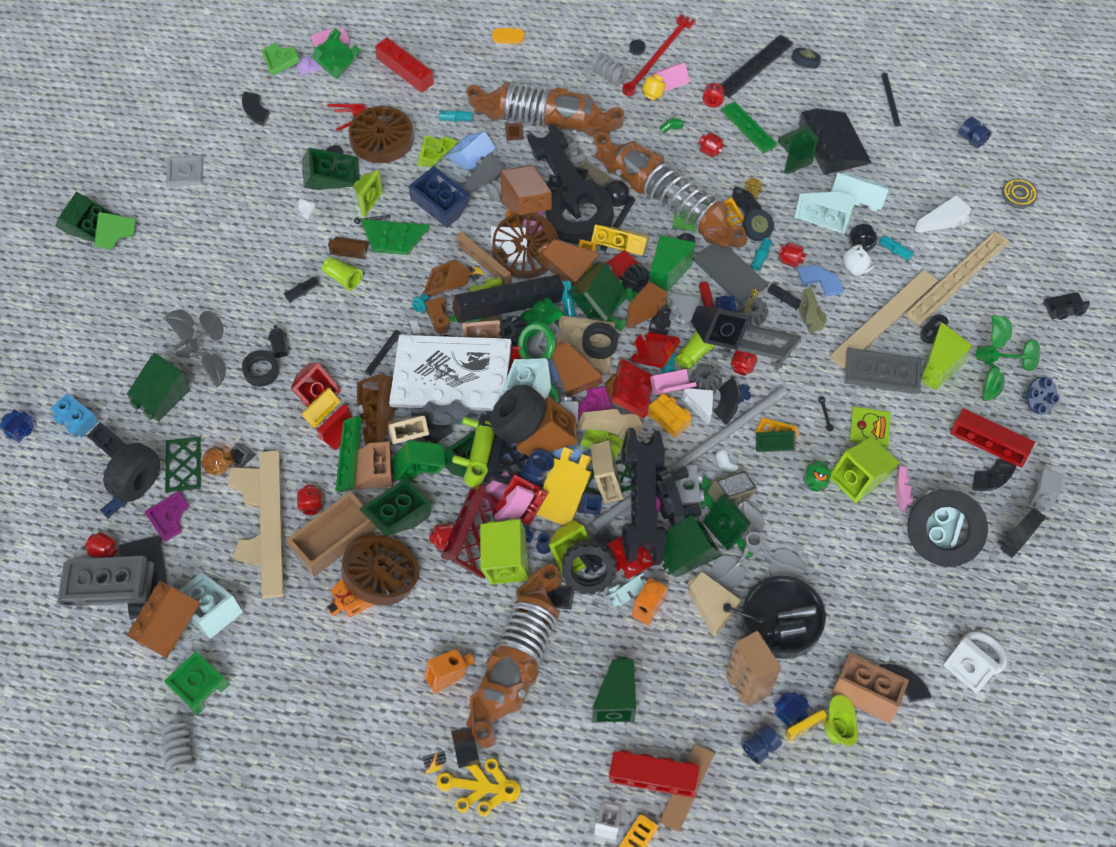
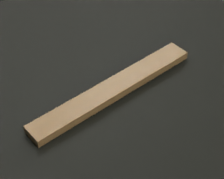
M994 231L907 311L905 316L918 326L923 324L1002 250L1009 240Z
M923 270L830 355V359L845 369L847 348L860 350L868 348L933 288L938 280Z
M277 450L259 452L261 584L263 599L284 597L280 453Z

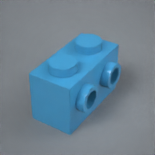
M68 393L50 408L54 415L52 417L53 420L60 426L62 424L67 426L65 427L66 430L73 436L77 434L82 438L98 423L95 415Z

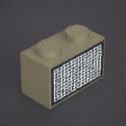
M744 470L738 473L732 472L723 478H715L707 492L715 504L722 495L726 494L736 505L751 499L758 488Z

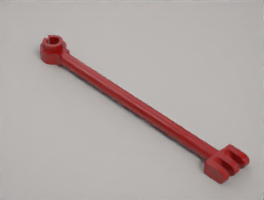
M679 15L676 19V23L679 24L634 79L623 84L622 93L625 96L626 93L627 97L635 94L636 85L685 27L691 29L696 20L692 19L689 22L690 17L686 16L684 19L685 15Z

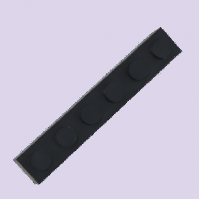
M557 274L456 294L452 310L458 323L529 309L534 307L538 301H542L547 297L553 303L561 302L565 288Z

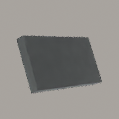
M711 244L693 256V261L738 304L740 301H744L746 297L751 299L768 287V283L728 246L723 249L718 244Z
M847 348L845 384L919 394L921 392V359Z

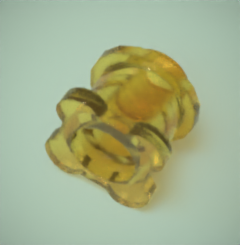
M750 178L745 182L746 190L753 195L755 200H758V195L762 193L761 181L756 178Z

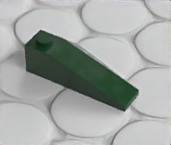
M475 430L445 450V468L452 475L464 477L467 467L453 463L452 459L454 455L469 459Z

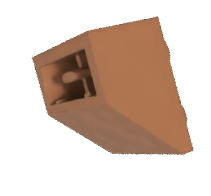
M390 442L369 443L359 449L354 490L393 487Z

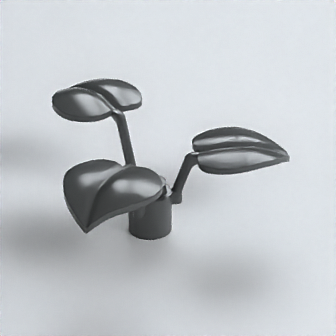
M181 309L168 313L163 320L183 339L175 346L177 355L181 358L188 355L190 357L203 356L201 358L203 369L214 385L219 387L225 378V363L216 354L210 355L208 352H196L198 348L197 341L206 335H209L213 341H218L223 337L224 329L220 318L211 311L203 312L199 317V321L205 332L197 338L191 339L195 332L192 328L194 320L191 315Z

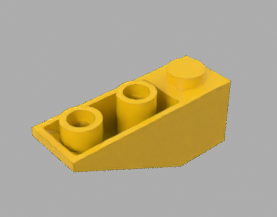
M595 224L591 242L643 256L646 253L650 235Z

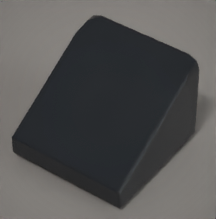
M236 443L226 459L237 468H243L256 454L244 444Z

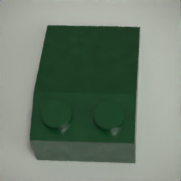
M308 147L302 158L304 188L325 190L354 187L356 181L360 180L358 157Z
M405 478L362 506L360 512L385 536H389L414 528L428 519L432 503Z

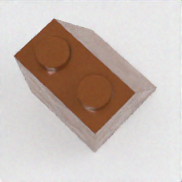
M533 165L500 170L502 205L519 215L552 209L551 191Z
M554 239L551 242L546 241L536 251L538 255L535 259L554 275L558 274L561 281L571 280L572 284H574L596 259L598 254Z
M567 342L555 344L552 361L567 396L578 394L602 384L601 374Z
M549 396L544 399L546 412L539 428L527 440L516 443L518 451L526 454L528 457L535 450L540 449L551 452L578 443L575 416Z

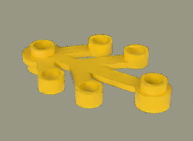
M493 758L485 762V769L488 773L493 774L499 785L491 784L477 764L465 767L471 771L477 781L453 778L447 772L439 774L436 779L437 787L441 791H449L452 787L475 791L467 798L457 800L456 809L460 813L467 812L471 805L488 793L497 795L488 802L482 801L478 804L477 809L481 816H488L491 810L503 801L514 802L520 796L519 784L513 780H507L499 770L498 762ZM489 763L496 765L494 769H489L487 766ZM443 778H448L449 782L447 784H442L441 780ZM511 787L514 791L508 794L505 792L506 788ZM461 802L467 804L464 809L458 807ZM482 806H487L488 810L486 812H481L480 808Z

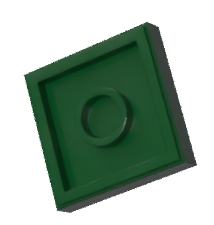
M726 494L719 498L702 521L727 551L735 546L751 525V522Z

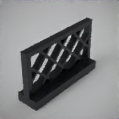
M495 434L487 466L488 472L483 482L490 484L493 480L508 485L514 476L510 466L516 464L521 470L523 466L521 462L529 457L523 453L524 456L517 458L513 452L518 450L516 446L510 448L506 441ZM509 454L513 461L506 463L502 456ZM505 469L509 476H500L498 472ZM520 472L515 473V475L521 476Z

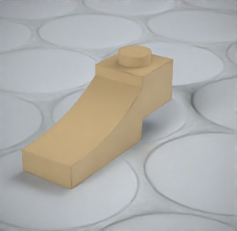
M618 409L584 412L578 422L580 430L607 431L618 435L619 438H624L625 431L629 427L635 429L637 436L643 426L639 416L634 413L620 415Z

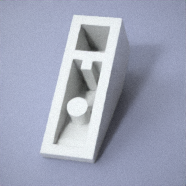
M956 195L919 219L915 231L924 232L956 227L959 224L963 225L969 219L971 208Z

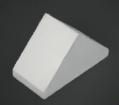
M689 388L683 390L682 400L708 425L712 416L713 391Z
M602 801L594 835L616 840L623 806Z

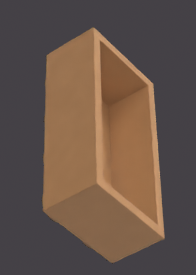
M351 491L286 539L291 552L313 577L344 555L345 550L353 541L368 536L377 529L360 512V508L364 505Z
M758 631L735 643L726 671L728 682L732 686L735 685L740 701L742 703L746 702L748 707L771 695L781 670L780 664Z

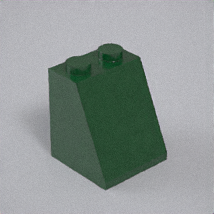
M596 262L567 293L588 319L607 321L626 289L623 286L622 280L613 274L609 264Z
M154 352L127 392V395L130 399L129 404L134 409L138 410L140 408L148 419L152 420L154 418L159 422L190 389L183 372Z
M690 515L666 531L664 564L662 566L668 575L672 574L677 578L722 556L704 524L693 515Z
M618 657L616 660H612L593 704L592 723L635 721L634 659Z

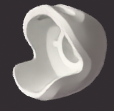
M861 245L852 247L843 256L846 269L856 276L863 275L876 266Z

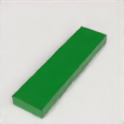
M735 101L721 108V112L763 154L777 147V143Z
M359 416L343 420L335 488L337 492H346L354 489L362 421V418Z

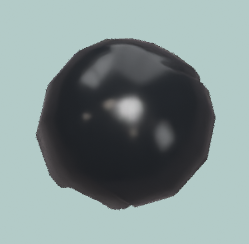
M611 181L604 186L611 196L613 207H621L626 204L629 199V189L622 181Z
M869 224L856 225L849 234L852 247L862 244L865 252L872 250L877 244V233L874 231L873 226Z

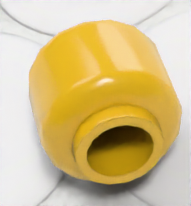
M654 74V77L647 76L642 87L643 95L652 100L660 99L666 88V83L663 81L664 78L657 74Z

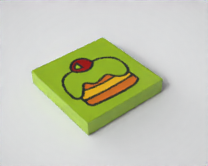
M853 407L849 442L859 444L873 437L883 447L888 448L891 412Z

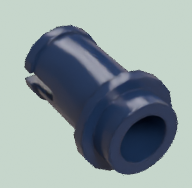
M112 496L113 499L100 511L109 519L121 507L124 508L126 502Z
M541 533L537 537L536 549L540 554H548L551 551L548 546L550 537H548L547 533Z

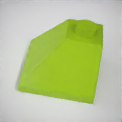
M378 170L364 174L354 185L356 199L363 217H366L383 193L380 171Z
M575 520L557 529L548 543L561 575L564 553L566 554L568 547H572L577 541L590 540L584 526ZM579 557L572 564L574 573L586 567Z

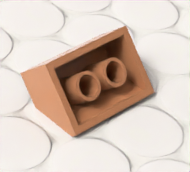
M849 653L831 696L843 695L852 702L854 707L891 724L900 707L909 680L855 654Z

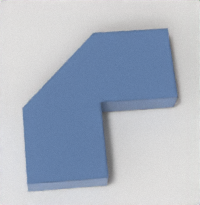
M817 265L798 268L797 272L802 285L820 282L825 297L843 294L844 290L837 275Z

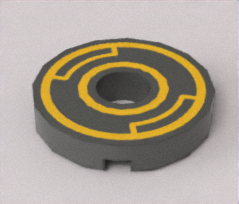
M1011 179L1003 186L1002 198L1004 197L1005 202L1013 208L1026 209V207L1033 206L1037 200L1038 192L1036 187L1025 179ZM1015 192H1022L1024 196H1018Z

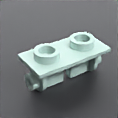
M640 573L629 580L625 578L626 582L620 586L618 583L609 589L610 593L605 597H612L611 604L613 607H621L631 599L627 593L628 591L631 592L633 597L641 592L646 584V580H641L640 578L644 574Z

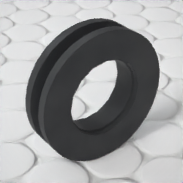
M595 183L602 199L603 207L597 208L594 216L583 222H571L562 216L566 209L559 193L565 191L562 186L551 194L552 209L545 210L547 220L556 229L560 240L579 244L580 239L591 242L595 224L611 226L614 218L612 199L604 187Z
M938 490L925 495L915 504L908 519V536L913 548L925 560L943 567L960 566L974 559L983 549L988 536V522L982 507L969 495L955 490ZM945 507L957 509L965 516L968 522L966 539L959 546L950 549H943L932 543L927 535L926 528L928 519L933 512Z

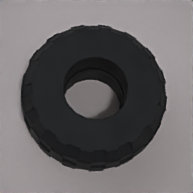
M518 385L508 389L499 398L491 412L490 424L492 431L508 443H520L527 440L539 428L546 412L544 397L528 385Z
M130 443L120 448L112 456L104 470L103 483L106 491L123 502H132L140 499L158 478L161 468L159 456L155 451L142 443Z

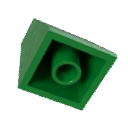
M660 235L650 270L649 282L668 292L692 266L695 242Z

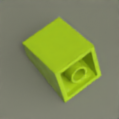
M944 323L939 326L921 378L926 387L932 388L935 391L964 365L973 346Z
M870 437L845 451L831 472L830 479L855 503H858L892 475L900 462L879 442Z
M508 519L503 522L489 521L486 524H480L481 570L490 584L527 581L530 576L525 528L520 519Z

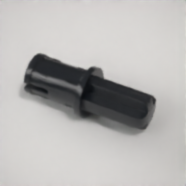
M314 276L302 284L297 283V286L283 294L288 302L291 303L298 297L305 296L306 292L318 286L319 281Z
M775 284L769 286L767 290L769 294L781 300L780 303L784 302L796 311L798 310L801 303L799 298L790 294L789 290L785 291Z

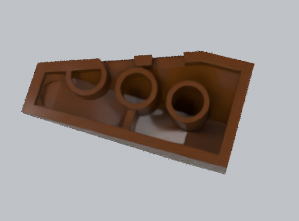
M379 374L357 382V405H362L363 413L359 416L366 424L363 429L365 446L369 443L384 442L388 421L391 420L395 408L389 404L393 381L391 376Z

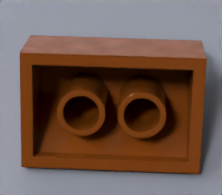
M159 581L126 636L168 658L200 602Z

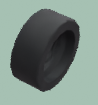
M596 322L590 324L585 329L582 338V348L587 355L595 359H606L615 353L618 344V334L611 325ZM595 334H603L610 338L611 344L604 348H598L589 342V338Z
M258 350L249 353L244 358L242 372L248 383L253 386L263 387L277 379L279 365L272 353ZM258 361H268L272 365L271 370L264 375L255 376L250 373V367Z

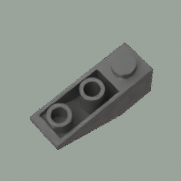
M490 154L485 158L482 156L476 163L477 169L475 171L471 169L466 176L467 182L465 184L461 182L459 186L468 193H472L495 180L500 174V170H503L505 166Z

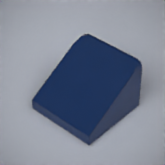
M583 493L577 513L600 515L602 495Z

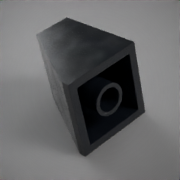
M697 306L691 323L704 343L737 350L750 322L751 315L716 307Z

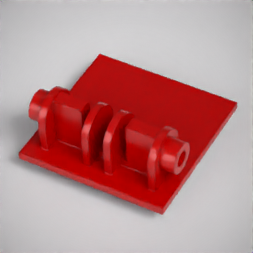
M514 474L495 509L500 511L507 504L506 497L517 486L528 489L534 493V496L519 519L523 526H530L549 492Z

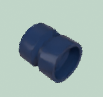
M972 116L963 123L958 134L965 140L969 139V143L978 149L988 141L992 131L985 125L981 126V122Z
M535 450L520 470L521 477L534 485H540L554 467L553 457L545 450Z
M766 723L758 727L754 731V735L746 737L741 742L744 752L756 764L762 763L769 756L768 752L774 753L782 746V741L778 734Z

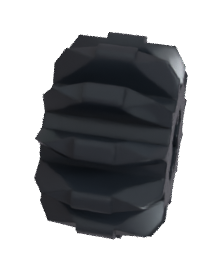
M635 263L634 265H629L628 269H624L625 272L621 275V280L625 289L629 288L639 294L649 283L650 276L649 271L645 267Z
M508 316L507 319L502 320L503 325L499 326L501 330L498 335L501 336L500 339H511L512 345L518 346V338L521 331L528 323L523 321L521 317Z

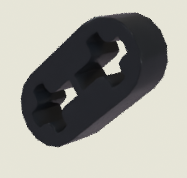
M937 314L923 327L920 333V338L923 342L933 343L939 326H935L936 323L941 321L948 326L949 321L946 316ZM930 331H933L932 336H926Z

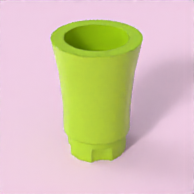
M330 256L325 259L321 267L327 276L341 284L349 292L353 291L363 278V271Z
M695 330L690 340L675 357V361L678 366L688 371L703 356L714 349L715 345L704 343Z

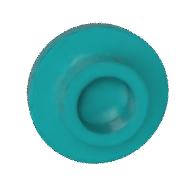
M426 294L414 297L412 299L413 309L421 314L427 311L425 302L430 297Z

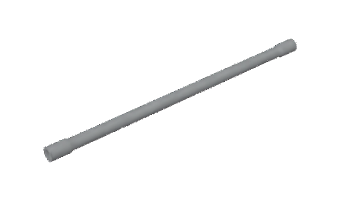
M780 386L770 393L767 398L667 469L670 471L674 469L673 467L690 465L767 408L788 395L787 389L784 386ZM631 495L590 522L591 527L598 532L617 516L631 507Z

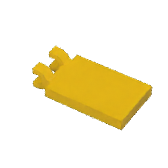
M563 447L560 460L554 458V467L548 474L543 489L549 493L536 514L563 526L574 520L582 494L585 492L592 472L587 471L592 457L582 454L579 464L570 461L574 450Z

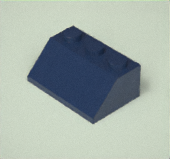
M435 166L409 185L410 199L446 228L460 218L471 198L470 193Z

